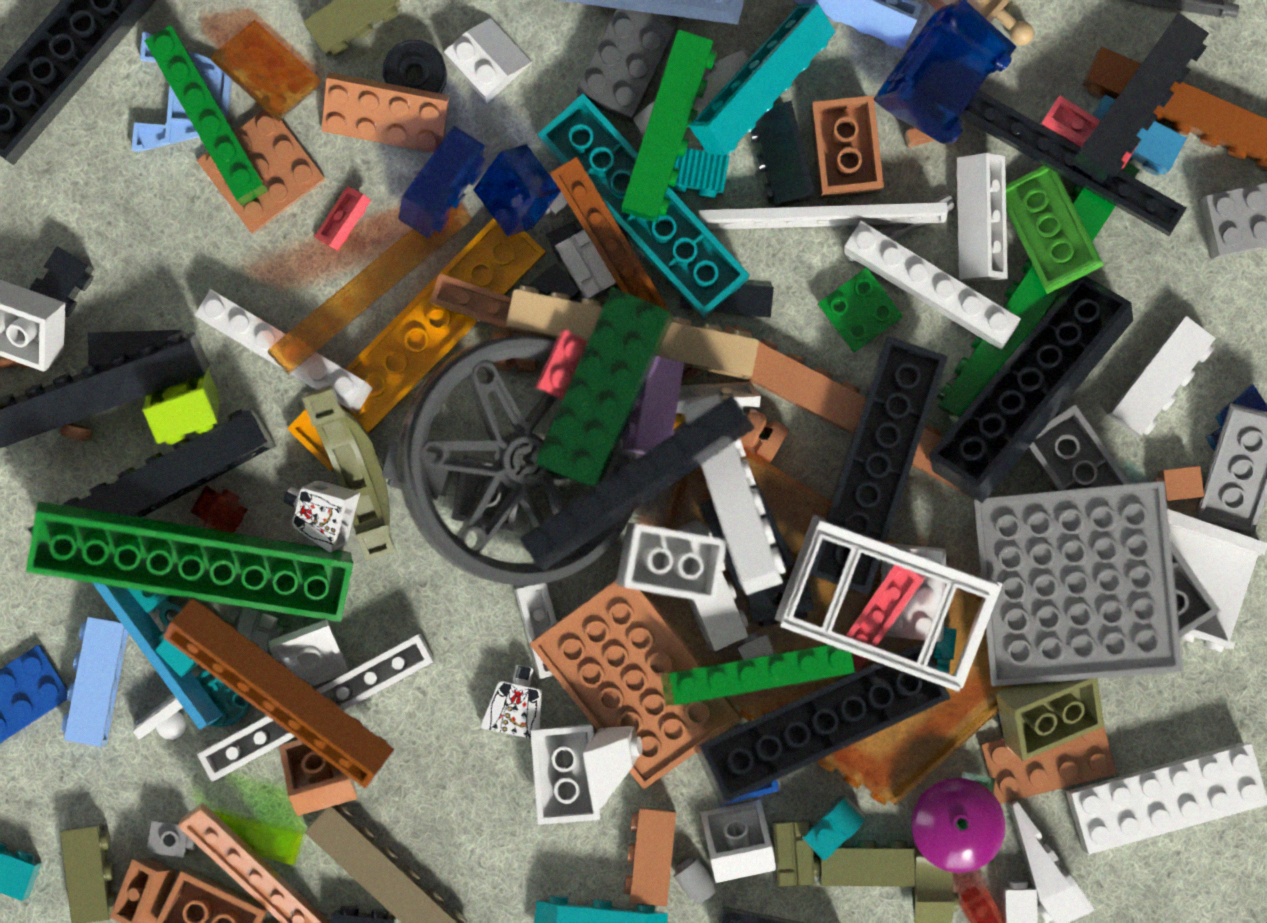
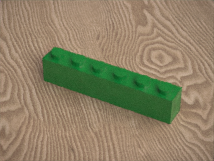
M170 25L145 39L146 45L236 201L243 206L267 192L266 185L175 29Z
M682 30L677 31L621 206L622 212L656 223L658 222L659 215L666 216L671 198L665 196L669 185L675 187L680 169L675 168L678 156H685L689 139L684 138L686 130L699 112V110L693 108L697 97L703 99L708 81L704 80L703 77L706 68L712 70L716 59L717 51L712 50L714 40Z
M830 644L662 673L660 676L665 705L675 706L855 673L851 652Z

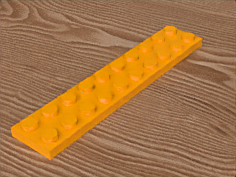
M501 210L450 261L440 274L506 295L546 254V251L507 213ZM438 275L345 368V370L362 379L373 388L357 414L340 405L344 411L360 422L368 435L479 322L476 319L429 304ZM305 409L289 425L287 430L332 472L334 469L329 456Z

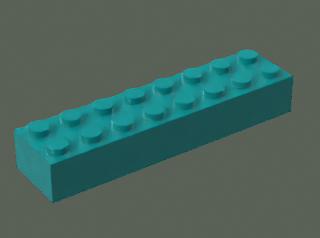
M581 94L537 134L539 142L560 165L578 156L625 236L702 320L706 319L748 281L750 274L670 187H668L665 196L671 198L666 216L659 215L657 223L622 212L621 206L638 152L584 94Z

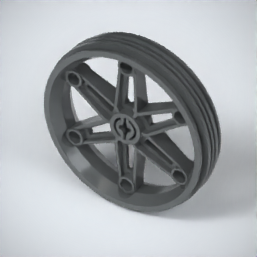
M520 335L483 341L465 348L446 360L427 378L410 404L403 422L398 448V473L402 495L408 512L418 531L440 556L460 570L480 579L510 585H537L568 577L599 558L616 541L633 514L632 511L546 570L537 566L534 561L505 562L480 553L519 502L534 528L545 521L528 489L541 484L552 516L564 508L554 480L571 479L535 463L548 432L543 440L538 435L532 433L557 398L545 392L524 419L493 365V362L511 358H526L547 362L556 343V340L550 338ZM480 367L484 368L487 372V380L483 384L478 381L476 376ZM466 377L490 441H427L432 421L440 405L451 390ZM492 391L495 393L515 429V432L505 437L502 435L487 396ZM621 437L612 458L615 463V470L611 475L606 472L604 479L609 478L643 454L622 449L623 440ZM430 445L435 448L437 453L436 459L432 463L428 462L425 457V451ZM450 451H494L493 466L449 460ZM519 455H524L523 461L526 462L525 466H520L521 460L518 459ZM425 467L487 476L456 535L446 525L435 507L429 491ZM501 481L512 489L487 523L483 525L479 520ZM473 531L477 536V541L470 548L466 543V537L469 532Z

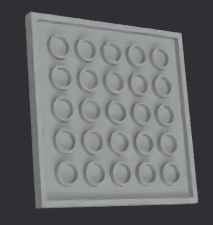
M1165 481L987 498L983 503L974 499L981 579L986 581L993 579L1002 583L986 626L991 686L1183 672Z

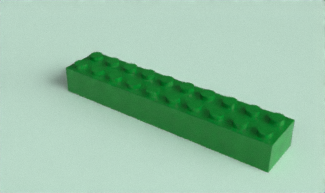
M38 501L25 572L341 622L353 568V559L351 552L335 550L330 553L324 548Z

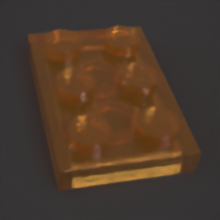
M255 20L213 53L211 58L215 65L278 122L319 88L321 80Z

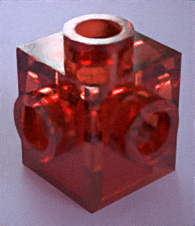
M206 485L190 512L204 521L202 525L204 528L234 533L242 523L248 509L238 503L240 497L225 488L220 493Z

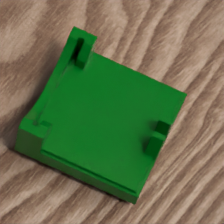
M867 267L817 303L830 321V325L836 329V333L843 338L853 353L903 317L902 313Z

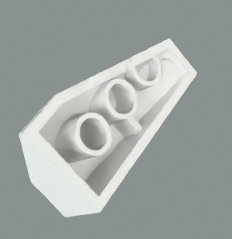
M1015 800L1009 802L1031 884L1037 890V901L1040 904L1037 907V911L1046 923L1050 921L1052 923H1069L1094 911V908L1072 876L1068 875L1065 870H1061L1059 858L1047 844L1042 842V835L1020 804Z

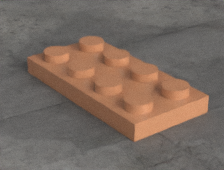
M329 72L325 84L322 132L442 154L450 95Z
M1105 727L1024 761L1004 743L1003 738L980 744L993 795L1000 804L1117 774Z

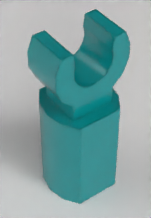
M944 627V639L941 642H935L934 658H937L936 669L949 674L950 660H954L957 629Z

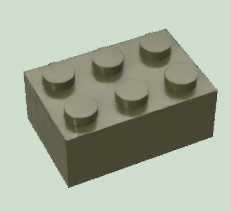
M1098 678L1015 684L996 692L1004 743L1022 761L1104 727Z

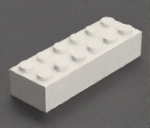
M718 394L682 406L687 423H690L721 402ZM739 439L703 463L702 468L740 582L748 595L783 583L780 574L784 573L785 569L778 549L771 550L770 544L776 542L767 518L761 520L760 515L766 513L758 490H751L750 486L756 485L748 461H741V457L746 456L741 439Z
M1246 742L1066 791L1081 848L1087 854L1267 805V796L1252 744Z

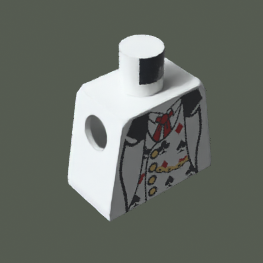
M314 481L303 486L301 490L294 487L289 488L284 496V503L295 508L292 521L293 527L331 553L348 542L360 492L323 481Z
M516 665L512 682L499 680L482 721L481 728L531 739L530 730L541 729L542 689L530 686L534 668Z

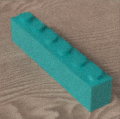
M818 3L798 4L689 125L707 154L728 155L733 152L744 135L755 128L759 118L772 109L775 100L792 86V81L798 74L809 67L810 61L814 56L826 48L828 41L836 31Z

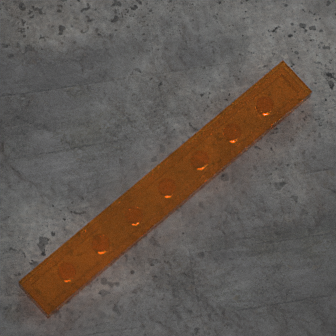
M452 196L449 197L271 346L267 353L290 375L464 228L472 218Z

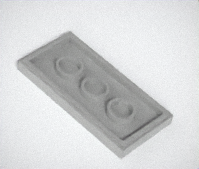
M1230 403L1203 485L1204 497H1199L1194 518L1255 534L1267 499V412Z

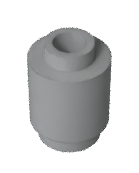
M687 856L675 865L677 871L673 876L690 900L694 899L697 904H700L717 891L714 885L715 880L698 857L691 859L690 856Z

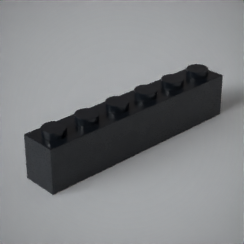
M1178 12L1071 163L1100 183H1103L1108 175L1114 178L1125 163L1120 159L1125 151L1131 154L1141 141L1137 134L1142 128L1148 131L1158 117L1154 110L1158 105L1164 108L1175 93L1170 90L1174 82L1180 85L1191 69L1186 65L1191 59L1197 62L1207 48L1203 42L1209 33Z

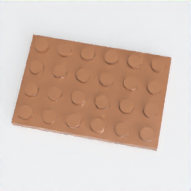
M616 578L533 639L529 645L597 731L599 728L635 726L636 736L640 737L642 741V754L629 772L644 790L695 754L694 748L699 744L723 734L740 722L743 716L727 696L675 706L665 705L660 674L701 667L703 665L644 590L616 585Z

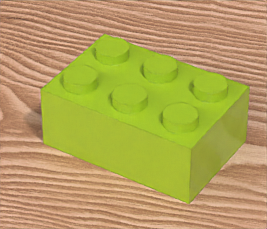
M209 369L205 375L147 395L143 411L157 444L165 441L166 444H173L182 440L184 434L193 431L203 433L214 427L213 424L217 423L220 397Z

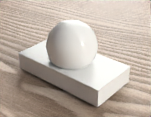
M174 694L134 723L133 733L139 740L154 728L164 739L174 740L182 736L187 727L186 719L179 712L183 707Z

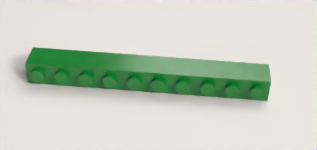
M1127 162L1122 171L1135 178L1140 169ZM1077 184L1071 193L1075 197L1072 203L1093 242L1116 206ZM1030 258L1026 260L1021 268V271L1025 274L1018 283L1014 280L1004 294L1008 300L1003 308L1019 317L1020 321L1002 351L976 336L970 345L974 348V351L968 359L963 356L953 371L958 374L952 384L946 382L937 395V398L941 400L937 407L957 420L1040 322L1062 288L1060 287L1047 294Z

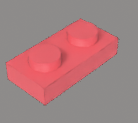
M347 186L314 237L338 251L348 239L349 233L357 221L364 215L371 199Z
M561 330L535 387L563 400L588 341L567 330Z

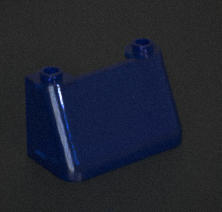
M958 0L941 7L929 18L876 93L874 101L887 112L940 144L953 143L963 131L961 128L963 122L959 116L986 77L997 70L1002 72L1009 66L1012 61L1010 56L1017 46L966 0Z

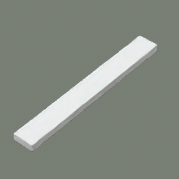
M947 202L699 210V220L708 230L859 225L860 221L867 225L945 223L948 211Z

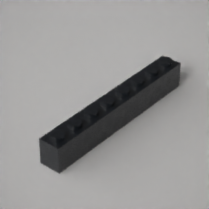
M179 332L168 337V342L157 345L156 342L148 343L140 347L138 353L129 356L127 352L112 357L110 363L100 366L99 363H94L81 370L82 373L72 377L70 373L63 374L55 378L50 385L43 387L40 383L27 388L24 391L25 394L14 397L13 394L1 397L0 448L205 375L210 364L196 333L193 332L186 335L185 332Z
M731 394L519 539L534 563L546 570L754 430L755 426L739 402Z

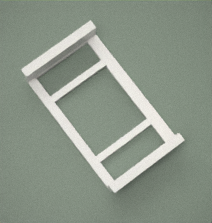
M813 514L774 620L780 621L781 627L959 692L960 688L964 686L1002 583L993 579L986 581L826 522L825 518ZM824 538L851 548L823 626L820 627L795 618L793 615L821 540ZM861 552L947 583L917 662L831 631ZM956 587L980 595L983 599L955 672L951 675L929 667L927 663Z

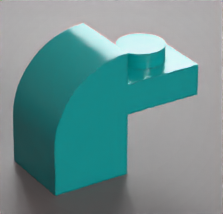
M845 794L841 795L820 816L821 819L802 839L823 861H826L846 839L850 838L860 828L867 817Z

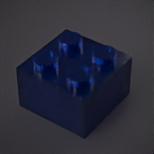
M527 144L500 151L473 189L507 237L533 229L561 192L558 185Z

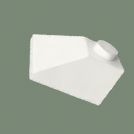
M635 726L599 728L583 751L593 811H599L642 754V741L640 737L636 736Z

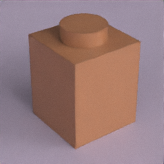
M1200 466L1158 471V478H1154V482L1165 481L1167 501L1204 497Z

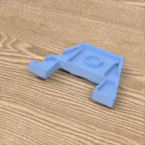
M142 32L140 59L143 62L157 63L144 41L153 35L148 32ZM188 51L229 121L233 77L232 68L200 54ZM171 86L169 87L166 125L134 122L132 151L141 152L199 138L197 131Z

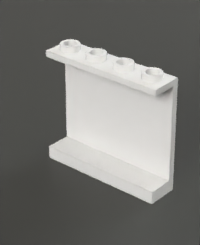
M1168 509L1170 540L1220 609V612L1180 639L1192 643L1194 637L1206 641L1204 647L1221 653L1223 648L1233 649L1235 643L1230 642L1257 557L1258 555H1265L1267 543Z

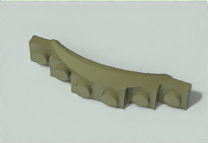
M333 385L302 394V400L312 426H315L340 486L360 492L353 525L365 560L369 561L394 553L395 545L389 533L390 506L386 479L381 477L383 471L382 464L371 438L360 422L341 408Z

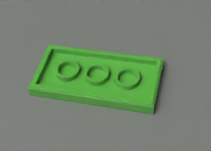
M1043 165L1006 184V211L1047 294L1104 266L1057 172Z

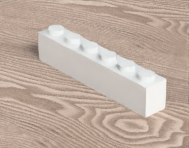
M860 221L844 246V252L847 256L1001 351L1019 324L1020 318L862 221Z
M211 289L194 315L207 325L313 389L317 390L333 385L340 405L355 414L358 413L373 389L362 379Z

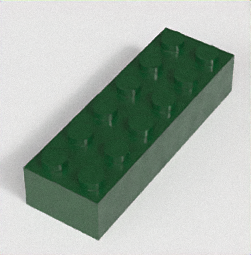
M615 288L611 289L537 457L536 464L590 488H594L603 481L674 317L670 311Z

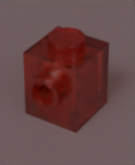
M973 886L960 894L962 899L959 901V909L967 923H1006L987 889L983 887L978 889L976 886Z

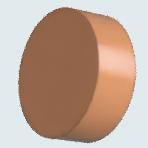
M70 423L62 426L60 433L68 438L89 441L91 440L93 429Z

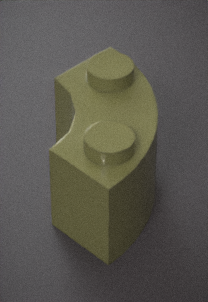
M913 840V848H915V887H912L914 923H952L953 911L959 910V895L953 892V872L939 869L929 863L919 852Z

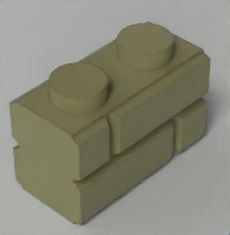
M809 819L772 821L777 886L815 884V876H820L819 857H813L812 848L802 839L813 827Z

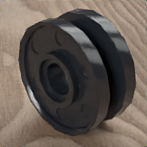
M407 40L398 43L388 52L383 62L382 76L385 83L440 94L443 93L447 84V68L442 54L433 45L423 40ZM411 68H421L423 76L416 81L410 80L407 77V73Z

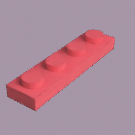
M894 565L846 636L878 647L927 576ZM852 653L854 670L858 672L862 670L869 659Z

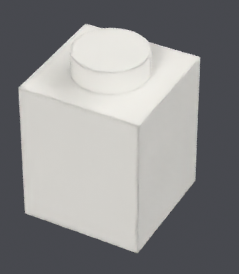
M1010 881L1009 887H1001L1002 923H1038L1037 890L1034 887L1028 886L1027 881Z

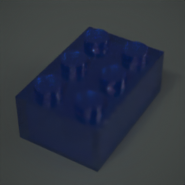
M454 125L402 195L398 219L430 239L435 231L440 233L448 222L449 217H447V214L451 208L457 209L466 196L463 192L469 184L474 186L483 172L480 169L486 160L483 157L485 145Z

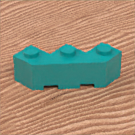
M550 895L549 900H536L534 923H667L668 913L656 911V905L637 904L636 909H623L612 906V901L604 899H594L593 904L580 905L568 902L567 896Z

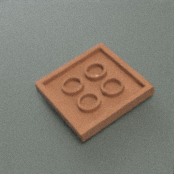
M268 106L235 131L266 185L267 192L241 206L233 196L209 152H206L196 160L252 234L326 180L271 106Z

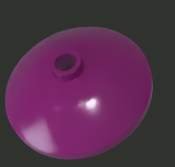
M950 778L933 784L919 797L912 812L911 831L917 849L929 863L948 872L964 873L983 867L998 853L1005 836V817L999 801L985 786L970 779ZM959 818L964 819L967 823L966 829L963 831L956 827V821Z

